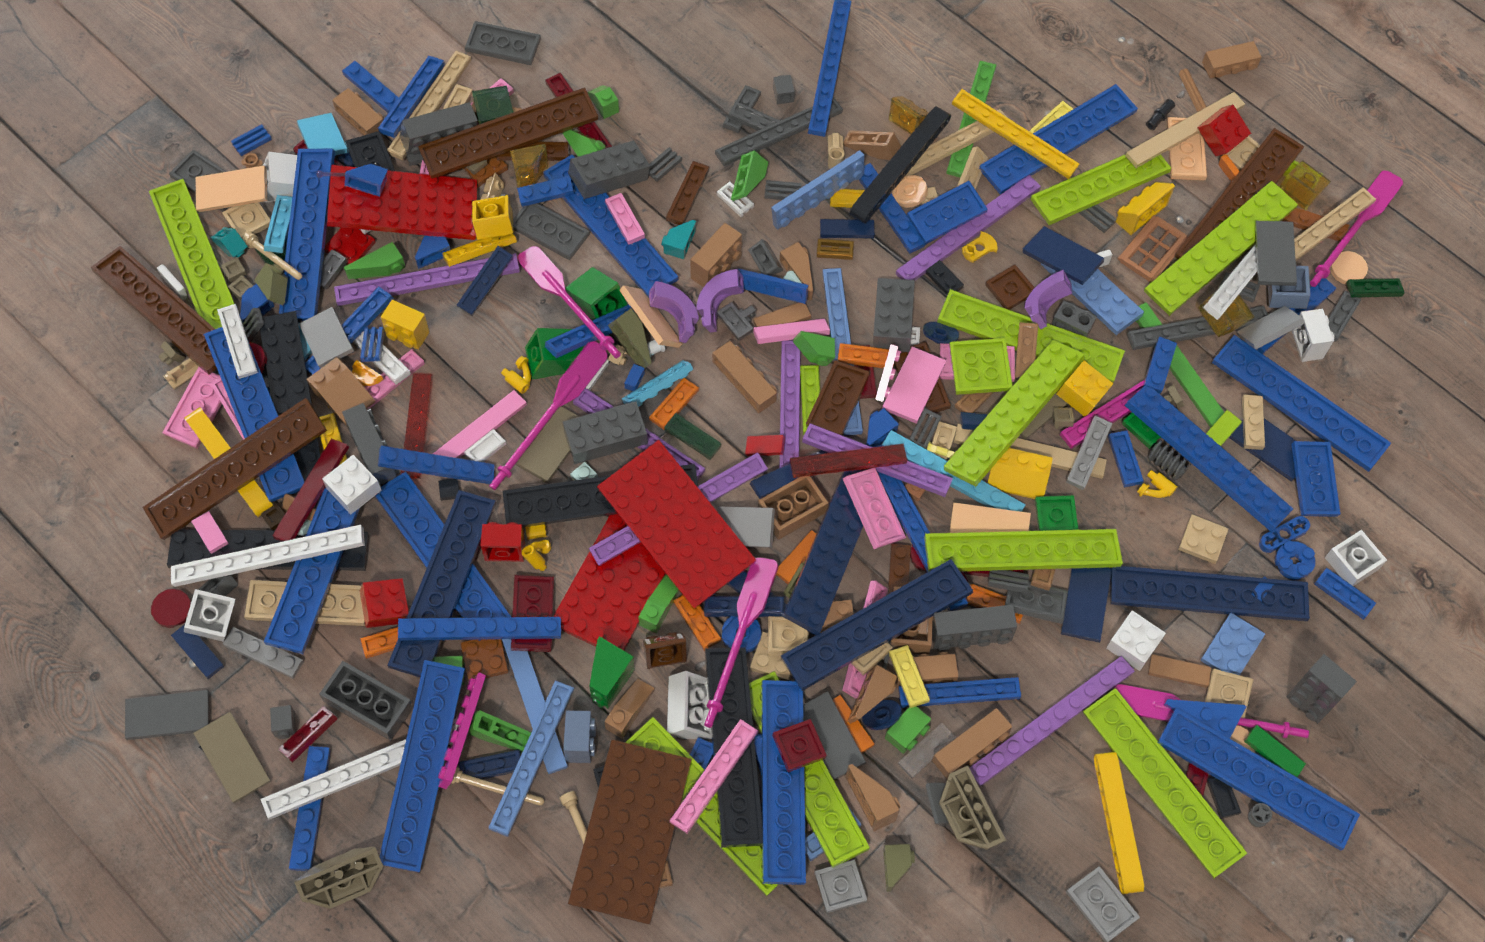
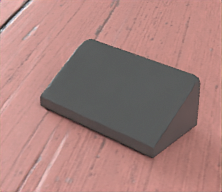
M761 239L748 249L762 274L772 276L783 271L777 257L765 240Z
M231 575L209 579L198 590L226 596L237 587L238 583Z
M927 783L925 786L934 822L943 827L947 826L949 823L939 805L946 783Z

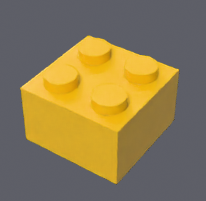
M508 195L473 201L472 222L477 240L513 234V211Z
M391 300L381 316L386 336L390 340L402 342L408 348L413 347L419 350L429 334L425 314L397 301Z
M1083 361L1056 395L1085 417L1092 411L1113 383L1086 361Z

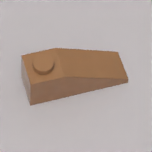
M849 130L843 141V146L856 151L860 150L864 154L882 160H891L901 147L894 132Z
M797 242L780 251L779 261L787 272L793 271L802 284L809 285L807 299L810 301L813 297L809 253L805 247H802Z
M878 665L870 669L847 722L853 723L859 720L889 694H892L896 688L895 681L897 676Z
M637 679L606 718L605 729L623 739L655 688Z

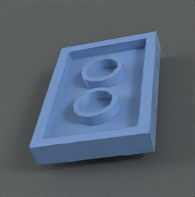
M1230 613L1200 661L1213 669L1240 675L1265 633Z

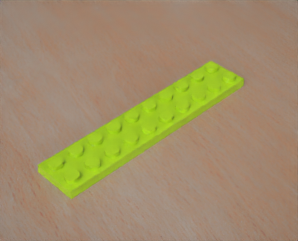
M184 179L150 190V196L197 314L213 328H221L222 324L217 309L234 305V301Z
M1271 181L1144 289V292L1169 316L1172 315L1256 243V221H1282L1297 208L1298 204Z
M951 289L937 323L983 339L1005 338L1006 345L1014 346L1016 351L1019 323H1033L1028 316ZM1048 323L1047 327L1042 329L1038 326L1036 358L1052 340H1055L1084 353L1085 359L1083 361H1086L1114 383L1125 352L1124 350Z
M1052 340L944 465V471L976 487L1083 362L1085 354Z
M1116 529L928 533L924 536L928 571L933 570L952 559L959 571L1121 567L1123 564Z
M775 671L749 683L752 717L761 734L762 680L780 681ZM823 760L804 766L805 818L831 867L834 868L868 851L870 847Z
M1116 688L1083 711L1085 717L1111 750L1117 753L1122 764L1213 879L1247 855L1245 849L1161 744L1157 743V739Z
M654 717L625 742L692 759L682 802L705 771ZM716 792L696 823L721 848ZM762 846L721 848L766 896L779 885L763 884Z

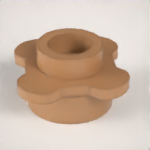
M255 153L245 155L241 161L242 165L247 168L263 165L262 160H259Z

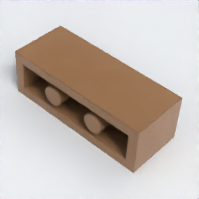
M1251 41L1208 51L1205 53L1202 64L1210 79L1220 78L1228 74L1253 70L1258 67L1262 57L1255 42Z
M347 88L332 100L335 111L363 136L379 131L378 127L384 120V117L381 113H376L368 102L365 103L357 92Z
M942 652L935 656L921 654L918 657H913L923 684L957 682L958 670L955 654ZM898 676L896 679V688L901 686Z

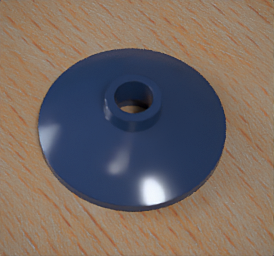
M929 322L923 326V334L937 344L956 342L959 338V332L955 328L937 322Z
M882 700L862 716V721L871 730H883L891 727L900 719L902 710L897 702Z

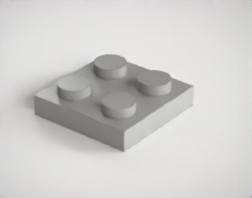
M855 860L842 863L834 868L827 867L814 871L826 913L867 902Z

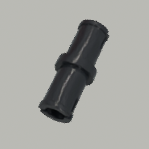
M1166 99L1163 105L1154 111V115L1146 122V126L1150 130H1155L1161 121L1166 120L1169 112L1176 106L1174 101Z

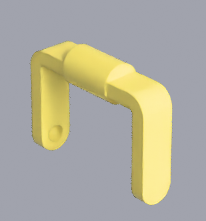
M929 442L927 447L928 451L951 458L955 454L954 451L933 445L932 442Z

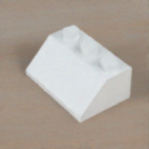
M688 671L669 676L667 732L671 736L680 739H697L698 737L707 740L712 739V732L704 730L705 710H708L707 703L709 701L707 678Z

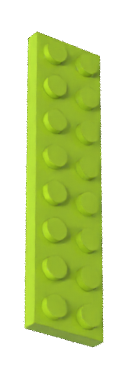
M1123 155L1033 194L1030 200L1048 225H1052L1170 173L1171 167L1163 156L1159 155L1135 168L1128 158Z

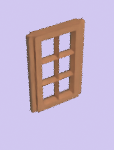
M1153 215L1117 260L1144 279L1153 282L1175 258V253L1188 237L1185 233L1160 217ZM1157 226L1166 231L1159 240L1151 235ZM1169 233L1177 238L1171 247L1162 243ZM1147 238L1156 243L1149 252L1140 248ZM1159 245L1167 250L1160 260L1151 255ZM1137 250L1145 255L1138 265L1130 260ZM1148 258L1157 263L1150 272L1141 267Z

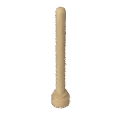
M247 232L243 235L242 239L248 248L257 249L295 279L300 280L302 278L300 272L276 254L264 251V245L259 243L258 237L254 233Z
M457 767L451 782L452 784L463 782L500 794H504L507 788L506 786L463 774V771H460V768ZM529 793L524 800L536 805L544 804L542 797Z
M571 791L562 795L560 801L566 809H569L584 844L587 829L576 806L578 804L575 791Z

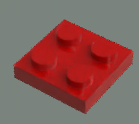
M340 228L325 245L324 251L329 254L333 249L346 257L348 260L346 264L349 265L364 257L376 241L359 229Z

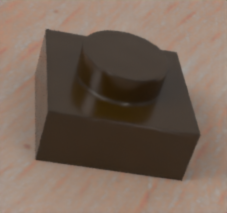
M277 503L261 513L262 518L271 530H275L285 515Z

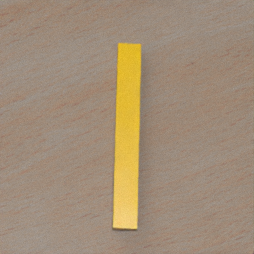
M961 89L953 99V106L1067 179H1070L1079 167L1078 162L965 90Z

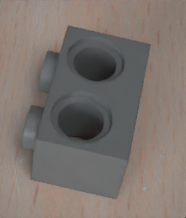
M1063 301L1054 316L1052 325L1087 337L1094 326L1097 316L1093 315L1090 311L1077 307L1071 302Z

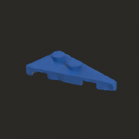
M1167 699L1164 706L1173 711L1178 708L1229 739L1247 707L1238 704Z

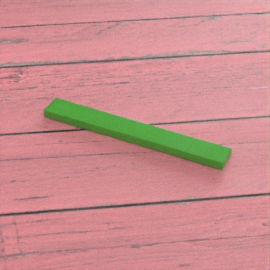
M980 61L970 94L986 103L996 64ZM964 113L959 130L977 120ZM974 143L951 155L946 174L961 178Z
M1147 302L1138 306L1144 311L1143 316L1136 321L1141 329L1162 325ZM1176 345L1169 369L1211 428L1224 414V411Z

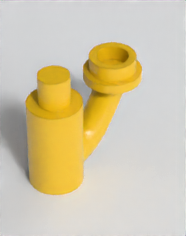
M523 356L519 357L515 363L519 370H523V378L515 371H509L506 368L501 372L505 377V381L521 394H524L529 389L531 373L527 364L528 358Z
M1151 470L1147 476L1152 480L1151 483L1159 490L1149 489L1150 485L1144 483L1137 493H1139L1140 497L1143 495L1155 498L1170 497L1178 486L1160 472L1156 474Z
M548 540L533 542L522 550V556L534 569L544 571L547 566L545 565V559L539 553L547 554L550 552L551 544Z

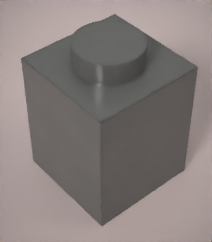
M791 75L773 77L776 103L794 102L795 91Z
M291 705L270 708L271 732L275 737L286 739L296 733L295 711Z

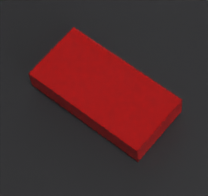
M784 435L747 436L745 454L747 456H752L756 453H759L760 456L783 455L785 437Z

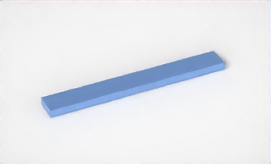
M502 639L533 729L545 704L543 694L528 651H511V639ZM556 732L543 758L548 775L568 768Z
M555 680L488 827L489 830L506 837L509 836L572 696L574 687Z

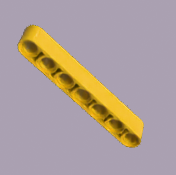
M201 407L184 417L214 459L230 449V446ZM255 480L238 490L258 518L262 512L273 506Z
M1117 753L1095 754L1094 765L1120 891L1122 894L1144 892V880Z

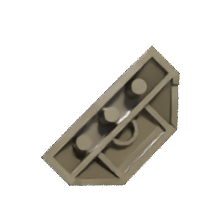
M969 766L950 773L939 805L957 841L986 850L1005 842L1006 839Z
M376 847L353 849L313 866L296 879L294 883L302 902H309L331 909L371 892L383 868V864Z

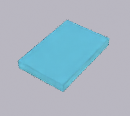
M332 113L297 120L298 128L307 149L333 148L335 156L347 153V147Z

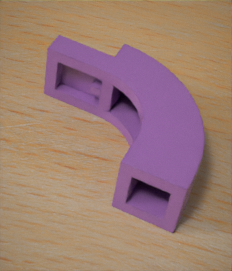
M738 269L725 271L713 277L704 286L698 297L696 310L702 316L703 327L710 333L717 332V309L719 304L728 296L744 293L743 275Z
M1064 270L1043 280L1033 289L1026 300L1025 310L1031 317L1034 324L1037 323L1040 329L1047 327L1046 314L1050 306L1057 300L1072 294V283Z
M655 281L649 291L650 307L663 309L673 315L678 323L679 342L686 343L690 336H693L694 326L699 319L696 307L681 290L672 285Z

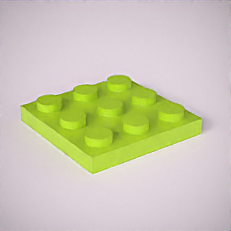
M1005 338L950 342L949 348L956 395L1009 391L1013 387Z

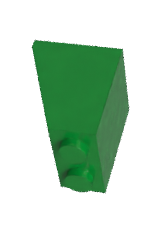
M591 267L565 288L569 296L592 321L627 305L624 296L620 292L619 283L594 267Z
M536 329L525 346L531 379L556 376L566 372L583 350V346L555 358L545 348V342L572 329Z
M600 636L597 639L589 687L591 699H593L592 702L598 707L602 708L604 706L609 709L635 671L634 657Z

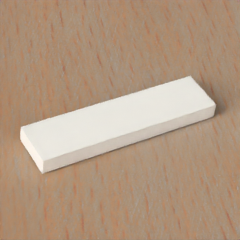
M236 304L217 309L239 379L258 373Z
M364 331L353 341L360 350L362 349ZM371 334L369 335V342H368V349H367V357H368V351H369V344H370ZM375 337V343H374L375 345H374V350H373V357H375V354H376V346H377V338H376V337ZM382 345L380 361H373V363L397 385L411 374L410 370Z

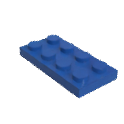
M967 181L908 212L907 217L926 245L983 215L988 209L971 182Z
M1294 441L1291 446L1301 516L1338 517L1341 513L1331 442Z

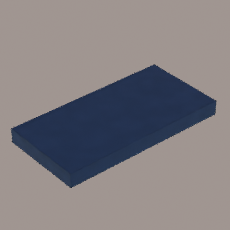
M1045 226L1023 248V253L1057 272L1064 270L1068 278L1081 285L1104 263V258Z
M1243 419L1240 426L1229 437L1242 448H1244ZM1264 419V449L1245 450L1292 482L1296 475L1291 444L1296 440Z
M1071 568L1061 635L1100 643L1111 568Z

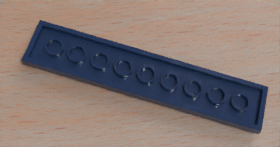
M848 461L844 467L782 616L815 635H819L863 528L843 478L865 471V469L851 461Z
M458 490L406 619L451 618L481 543L482 524L489 523L496 505L495 500ZM397 640L387 666L390 669L421 677L424 660L434 661L442 640Z
M952 559L786 652L781 655V660L801 691L931 618L934 616V613L941 612L971 595L973 589Z
M1127 566L1111 567V605L1226 615L1232 613L1238 616L1308 621L1310 619L1308 582ZM1259 583L1274 584L1270 590L1263 591L1261 594L1262 601L1257 599L1258 595L1254 589Z

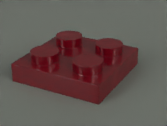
M811 719L778 730L772 734L788 772L821 761L827 757Z

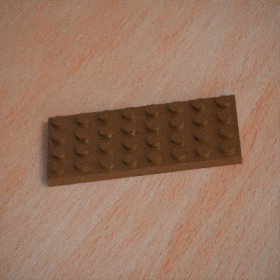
M611 740L569 897V905L648 925L651 924L675 826L670 823V820L681 805L692 759Z

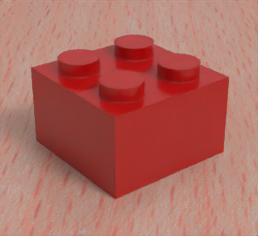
M1233 104L1220 108L1197 127L1215 157L1227 154L1252 134Z
M496 522L482 524L481 549L485 561L524 562L522 550L525 548V537L522 524L514 522L508 524H498Z
M403 578L362 583L360 597L366 628L397 625L398 619L407 618L409 612Z

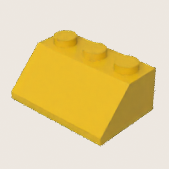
M1155 182L1152 186L1145 187L1141 195L1133 197L1126 207L1122 206L1118 210L1116 223L1127 233L1133 235L1153 215L1156 216L1168 205L1175 185L1173 183Z
M1009 448L991 468L987 483L1009 494L1031 499L1044 497L1053 458Z

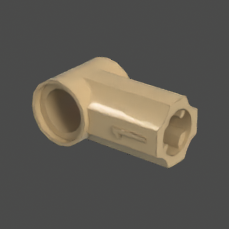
M832 133L827 137L828 167L830 169L844 161L843 136L839 133Z

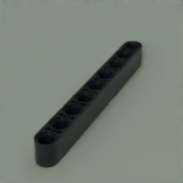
M935 106L853 204L849 215L866 224L947 126L951 119V114Z

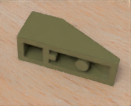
M629 309L608 326L636 365L646 368L652 362L643 325L638 315L632 309Z

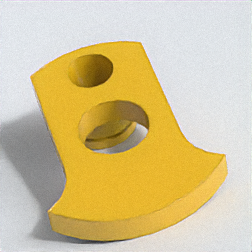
M980 231V236L962 247V254L968 261L973 263L989 252L997 253V242L990 234ZM975 245H982L984 250L977 251Z

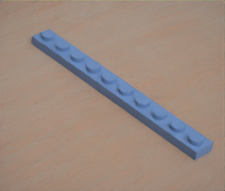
M841 268L823 269L822 275L830 336L835 338L834 361H838L840 343L851 345ZM859 401L843 436L858 435L863 432Z

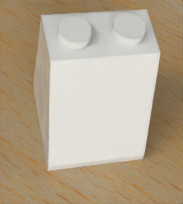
M268 152L263 164L267 168V201L264 202L276 201L277 195L293 196L297 155Z

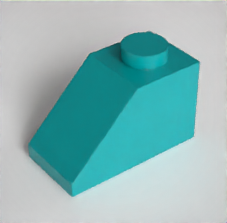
M695 220L669 229L667 236L664 235L661 243L664 247V254L685 259L696 232Z
M224 227L210 237L229 257L237 258L245 252L244 249L248 247L233 228Z

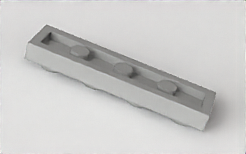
M1098 416L1093 417L1066 483L1084 490L1112 423Z
M235 627L231 629L223 642L224 647L292 679L295 678L304 663L302 659L277 647L265 645L264 641Z

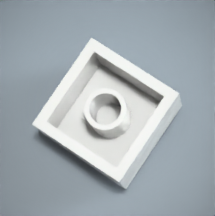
M1323 309L1303 311L1299 316L1303 318L1304 324L1292 330L1301 361L1323 359L1334 342V334L1329 328V319Z
M354 455L322 478L326 489L350 514L354 513L382 491L378 480Z
M1362 530L1332 548L1325 557L1339 576L1352 586L1379 570L1387 561Z
M195 589L184 632L224 642L235 599Z
M1131 611L1106 649L1118 657L1122 656L1131 666L1140 671L1166 633L1134 611Z

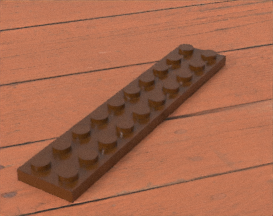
M584 87L420 145L418 149L430 177L435 178L599 119Z
M1274 128L1178 249L1175 257L1180 259L1268 183L1273 181L1277 184L1302 152L1304 146Z
M121 246L117 247L91 266L92 271L208 375L217 369L204 336L205 333L213 331L215 328Z
M305 398L142 508L160 538L165 540L171 534L177 532L192 522V520L198 518L325 433L327 429L309 400Z

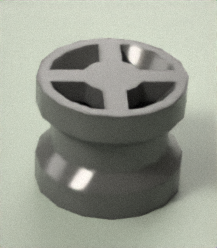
M1264 803L1256 804L1248 813L1250 824L1259 828L1265 826L1272 818L1271 808Z

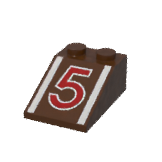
M671 632L666 636H650L643 640L647 669L687 662L686 638L683 633Z

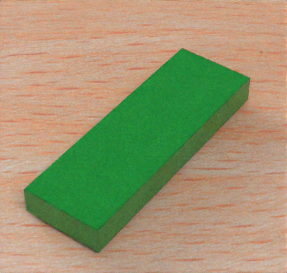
M1258 725L1253 727L1244 740L1246 744L1266 760L1295 777H1298L1306 765L1305 762Z

